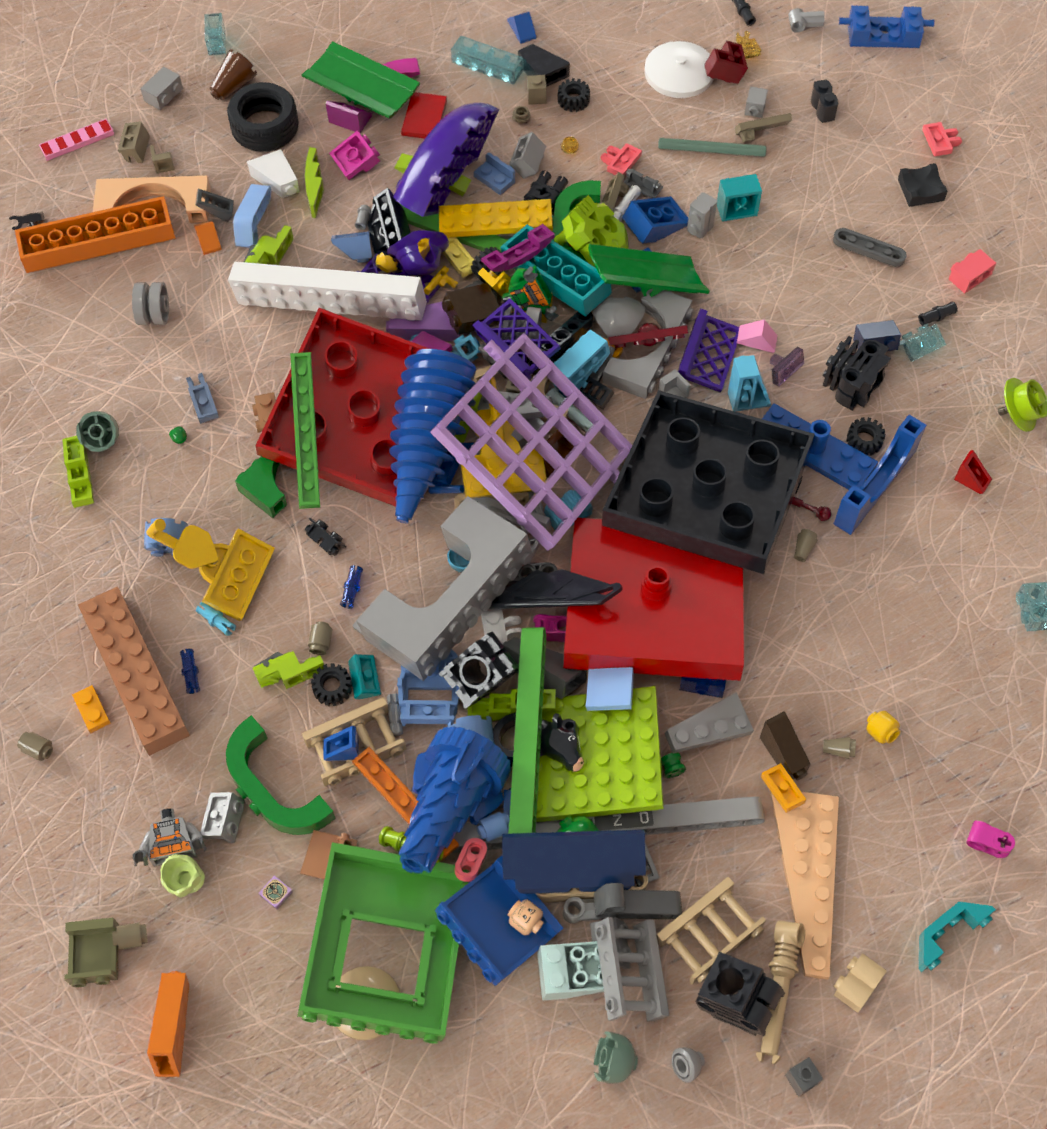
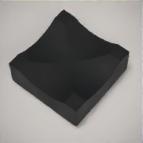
M936 163L919 169H900L898 182L909 207L945 201L948 190L940 179Z

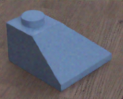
M369 231L332 235V244L351 259H357V262L369 261L368 258H372Z

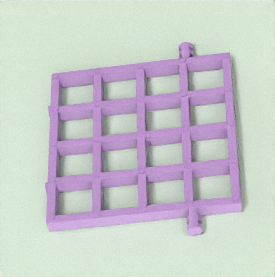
M523 333L505 352L493 340H490L483 347L496 362L432 429L431 433L456 458L457 462L463 465L517 520V523L523 526L548 551L558 543L607 480L610 479L615 484L620 473L617 468L629 454L632 444L532 340ZM519 348L540 369L531 381L509 360ZM499 370L521 391L511 403L489 383V380ZM546 376L567 397L558 408L536 388ZM478 392L500 413L490 426L468 405ZM526 398L547 418V421L538 431L516 410ZM572 404L593 424L584 436L563 416ZM457 415L480 437L469 450L446 429L448 424ZM506 420L527 440V444L518 454L496 434V431ZM553 426L574 446L564 459L543 438ZM599 431L619 451L610 463L589 443ZM485 444L507 464V467L497 478L474 457ZM533 449L555 469L545 482L523 462ZM580 453L600 473L591 486L570 466ZM513 472L535 493L524 507L503 486ZM561 476L582 497L572 510L551 490ZM541 500L562 520L552 535L530 514Z

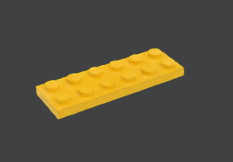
M551 199L439 206V232L444 233L447 238L513 234L520 231L527 224L534 229L544 224L549 230L553 231Z

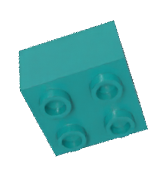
M757 174L720 180L717 209L722 222L758 216L762 188Z

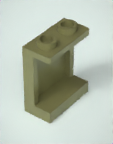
M114 918L66 922L65 932L69 935L68 974H65L64 980L72 987H85L86 983L96 982L97 985H107L112 980H118V945L113 946L112 932L117 931L116 926H119V923Z

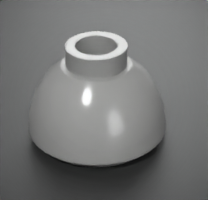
M687 1047L675 1049L672 1054V1067L675 1074L686 1083L695 1080L705 1063L703 1055Z

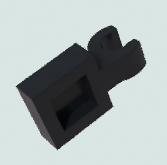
M43 211L21 216L13 215L9 219L18 221V226L12 227V230H17L25 223H29V226L41 224L40 221L45 218Z

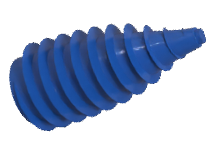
M421 349L416 354L408 356L404 362L407 370L401 374L404 384L400 385L397 390L398 395L402 399L397 400L394 404L399 414L393 416L392 423L397 429L390 433V438L397 445L392 446L389 452L397 460V462L391 464L392 471L397 474V479L393 482L395 487H397V496L395 498L396 521L408 524L409 520H412L422 499H425L423 496L428 488L435 487L432 483L436 475H445V472L440 468L441 464L454 460L447 453L448 450L431 433L432 429L475 385L473 381L476 373L475 365L462 356L444 350ZM472 399L468 403V405L470 407L475 406L476 401ZM459 415L446 427L453 436L466 433L465 428L459 425L460 421H464Z

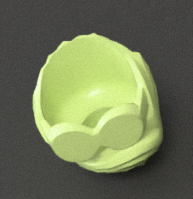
M175 854L169 856L162 863L160 869L161 883L171 894L185 897L188 894L197 892L203 886L205 874L192 857Z

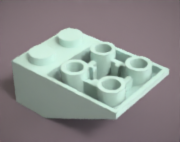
M597 941L540 946L537 957L542 1001L567 999L604 992Z

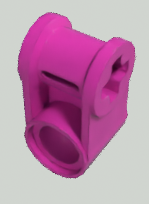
M538 614L533 617L535 627H545L546 641L565 642L566 631H560L559 629L566 627L567 616Z
M974 821L966 844L975 850L983 851L1002 859L1006 858L1014 848L1015 839L1008 832L992 827L982 821ZM1000 842L1004 843V848L1000 847Z

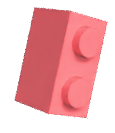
M981 249L975 253L971 252L960 263L956 262L951 267L949 280L965 294L992 275L996 262Z

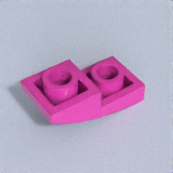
M417 58L399 59L382 64L410 78L420 74Z

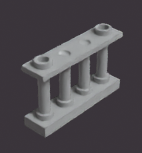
M612 917L596 923L595 936L598 944L608 1021H613L627 1015L626 1011H646L648 1022H655L669 1016L654 920H645L634 925L633 929L614 928ZM615 938L634 939L637 953L617 952ZM619 962L638 963L640 977L621 976ZM622 986L642 987L644 1001L624 1000Z

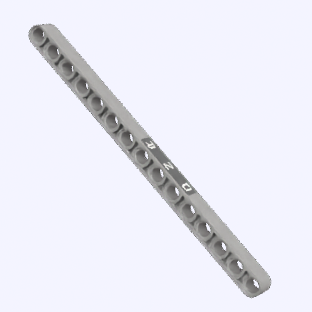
M760 797L664 805L662 810L587 817L596 825L599 831L644 830L645 835L761 824L765 821ZM562 820L536 822V833L557 832L561 827L559 823ZM466 823L461 833H456L454 839L459 843V846L452 853H460L465 842L471 838L481 839L476 828L479 824ZM502 836L489 842L485 838L482 839L487 845V850L502 849Z

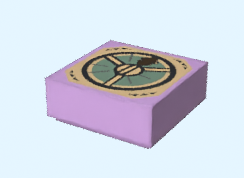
M274 876L259 892V895L277 910L289 897L292 890Z

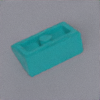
M354 654L348 661L354 698L364 699L381 695L374 655Z

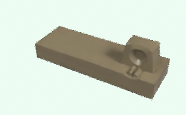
M791 113L739 123L735 127L736 135L740 134L743 143L753 141L755 139L754 131L789 124L792 121Z
M620 172L609 181L602 201L612 211L617 197L623 198L629 188L623 182L625 175Z

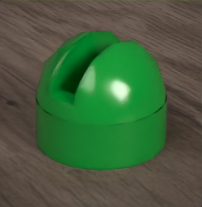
M182 426L175 427L169 432L170 438L176 444H182L187 439L186 431Z

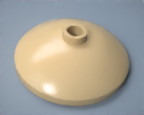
M364 966L354 968L341 976L340 982L400 993L394 979L385 971L375 967ZM343 1024L337 1027L344 1035L356 1040H371L381 1036L372 1029L365 1028V1031H356L351 1029V1026Z

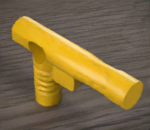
M443 266L424 288V293L429 295L437 285L444 287L446 283L455 289L458 282L448 276L449 268Z

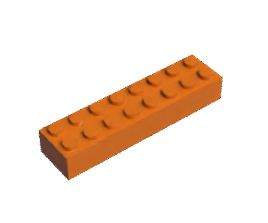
M164 196L15 230L20 260L26 273L176 239Z

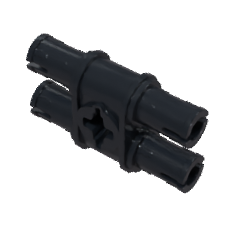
M543 170L538 179L531 183L530 190L524 195V201L551 199V211L554 212L556 200L565 189L568 180L566 177H563L562 181H560L562 176H558L553 187L549 186L547 183L552 176L548 171L544 175L545 170Z

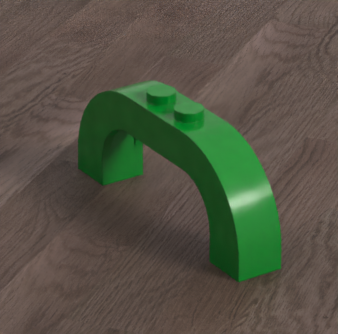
M588 180L577 182L560 193L555 203L554 215H552V232L555 236L563 231L562 220L585 197L589 195L594 203H600L601 181ZM566 242L565 245L562 246L574 255L578 256L579 258L587 262L580 252H577L573 248H571L568 242Z
M252 715L249 716L234 730L226 748L227 767L238 787L235 789L238 795L243 800L247 798L250 801L249 807L256 816L261 815L269 825L283 833L305 835L326 827L336 817L333 810L320 795L300 808L291 809L283 807L272 797L249 769L248 762L251 753L268 739L265 730Z

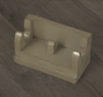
M142 121L125 123L118 152L129 163L131 162L129 156H133L138 163H143L150 135Z

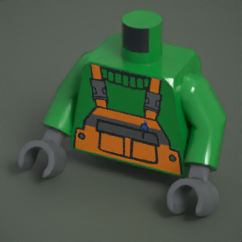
M530 266L528 269L518 268L510 278L509 292L502 295L504 303L511 298L517 305H521L523 311H526L528 307L541 308L542 314L545 315L547 320L554 321L559 315L554 313L557 310L555 306L550 307L552 294L537 266Z

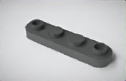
M847 228L837 229L833 236V242L838 247L894 267L902 266L907 257L905 250Z

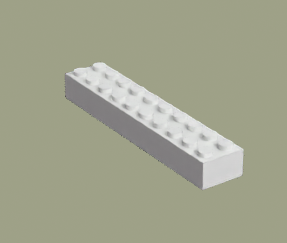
M234 262L228 278L238 304L244 306L253 305L317 312L318 308H322L335 314L342 313L422 321L427 303L420 277Z

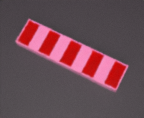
M104 119L39 144L48 161L114 135V132L108 120Z

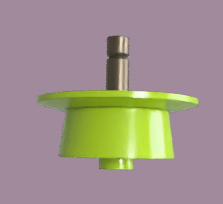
M1010 378L1006 381L1004 386L1006 406L998 408L999 415L1002 416L1009 413L1019 429L1025 432L1032 431L1036 426L1037 419L1047 416V397L1042 386L1034 379L1025 383L1017 378Z

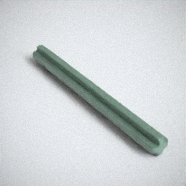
M659 138L658 142L659 149L760 157L766 155L767 149L764 145Z

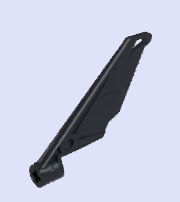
M563 569L551 573L535 570L506 588L500 596H497L492 601L488 610L602 605L619 594L623 587L620 583L608 584ZM611 591L607 595H602V593Z

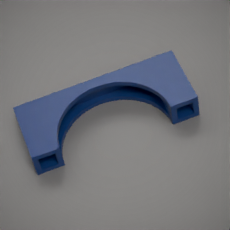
M911 415L906 417L898 427L891 444L871 475L859 488L853 485L842 498L833 523L835 526L850 535L855 531L917 451L927 426L925 423Z

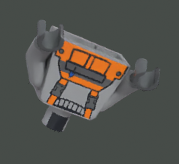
M168 808L160 811L161 821L150 825V831L146 833L139 850L134 852L132 857L134 866H137L142 861L144 866H147L148 857L153 866H159L169 856L177 854L195 858L197 857L196 851L203 848L206 851L207 848L204 844L202 833L192 823L185 822L183 817L175 818L174 809Z

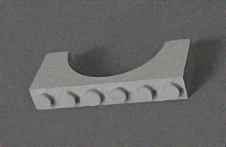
M650 289L646 293L647 296L642 298L641 304L645 306V313L652 316L662 329L686 325V320L691 319L694 311L691 308L692 300L665 290L651 297L652 289ZM673 336L665 337V341H662L661 345L654 352L642 358L624 360L611 357L603 371V383L646 399L649 392L653 393L656 387L655 381L657 377L661 378L664 371L663 365L669 362L672 354L670 351L672 348H676L679 339H673Z

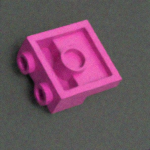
M358 130L329 152L348 180L363 169L365 172H368L380 162L378 159L379 152L374 146H369L371 141L365 134L362 136Z

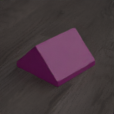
M326 101L328 122L354 132L358 130L361 133L373 114L344 102Z

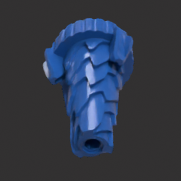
M444 727L436 733L426 752L417 756L412 791L418 794L416 798L418 803L412 812L409 827L404 834L407 838L398 853L401 856L400 861L404 870L410 873H422L423 870L430 873L444 847L447 848L457 832L461 833L468 818H470L471 824L478 825L479 820L488 817L502 804L504 800L502 789L511 773V763L507 759L506 754L494 742L472 730L461 727Z

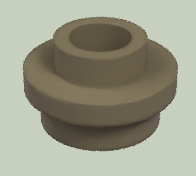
M525 106L516 107L513 111L514 121L518 123L527 122L530 119L528 108Z

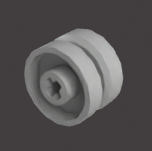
M136 282L134 284L132 308L137 325H149L151 320L155 325L167 324L169 296L164 282H153L151 286L147 282Z

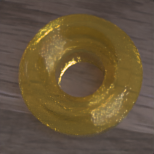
M569 136L563 139L561 150L564 153L573 154L578 151L579 143L576 138Z

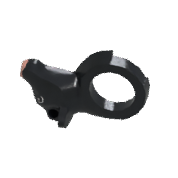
M516 712L504 716L493 728L494 744L506 754L511 767H513L514 750L504 748L501 741L505 732L515 726ZM556 713L553 715L552 722L542 719L540 757L546 755L562 763L568 771H579L583 767L584 761L580 752L579 727L577 723L572 719L563 720L561 715Z

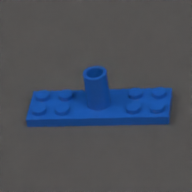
M773 403L762 418L763 420L815 434L806 466L848 490L853 485L859 488L878 465V461L830 435L831 427L824 420H815L811 424Z

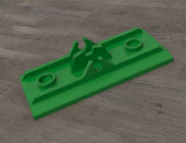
M333 41L324 54L302 73V77L345 97L349 103L353 101L355 102L354 105L360 104L389 119L403 107L420 85V82Z
M589 244L588 246L590 257L605 284L640 287L644 297L647 296L646 293L650 289H652L651 297H654L663 290L695 294H709L710 292L703 285L694 269L691 256Z

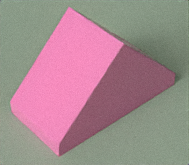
M764 319L740 325L737 344L774 353L778 335Z

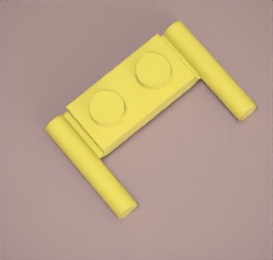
M448 237L449 247L442 253L463 278L472 274L471 266L474 259L456 237Z

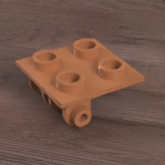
M314 830L300 874L325 879L332 842L356 847L358 840L350 839V835L346 833H341V836Z

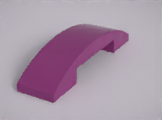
M542 224L529 231L526 240L502 253L495 250L481 258V261L493 272L515 268L540 253L554 239L555 234Z

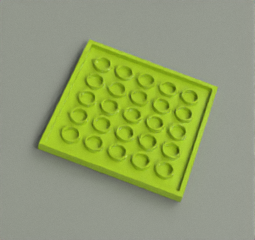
M656 686L633 688L632 709L587 711V694L565 696L563 699L556 697L555 711L543 713L542 719L552 722L553 715L556 713L560 714L563 720L572 719L577 723L579 727L580 752L584 765L579 771H568L562 763L546 755L540 757L536 822L563 820L569 816L573 819L578 816L594 817L664 809Z

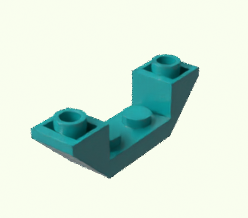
M957 902L919 935L918 969L921 972L927 968L932 971L942 962L939 958L944 951L935 941L946 933L943 929L950 924L953 927L964 919L973 930L979 925L984 928L993 920L991 914L996 909L989 905Z

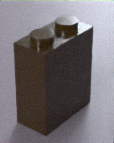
M488 283L448 291L442 301V308L447 313L450 325L455 329L457 335L475 331L473 324L476 321H484L500 307ZM493 321L488 326H498L500 321Z

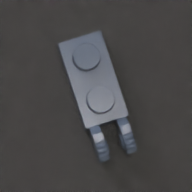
M202 373L198 374L201 384L194 386L193 380L190 377L186 378L189 386L188 390L200 424L219 418L207 382L205 383Z

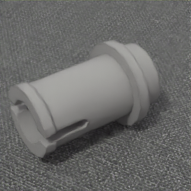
M361 205L357 210L358 216L354 226L359 230H365L371 210L367 205Z

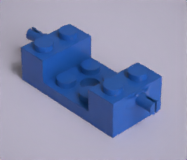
M851 5L849 18L839 17V25H848L850 47L920 48L924 34L923 27H934L935 24L934 19L923 18L921 7H903L901 17H870L869 6Z

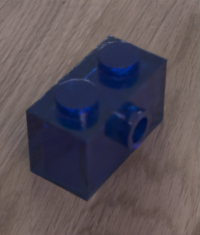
M681 677L679 690L723 698L726 680Z

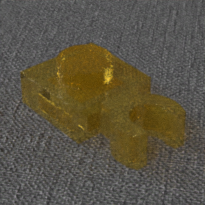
M748 31L744 32V37L736 33V42L742 44L746 59L761 55L758 43L755 38L749 39L750 34Z

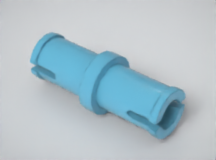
M203 602L200 605L205 610L197 606L196 612L207 619L212 627H217L226 636L232 634L227 627L235 631L236 625L226 619L222 612L216 611Z

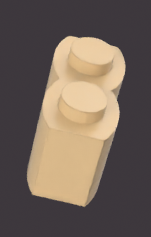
M863 953L859 959L855 956L847 966V969L850 970L846 977L841 975L833 986L837 989L834 996L857 1013H859L887 972Z

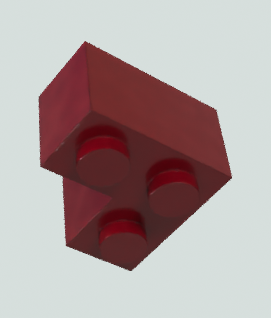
M727 40L721 50L713 49L704 64L708 77L734 84H739L748 70L742 44Z

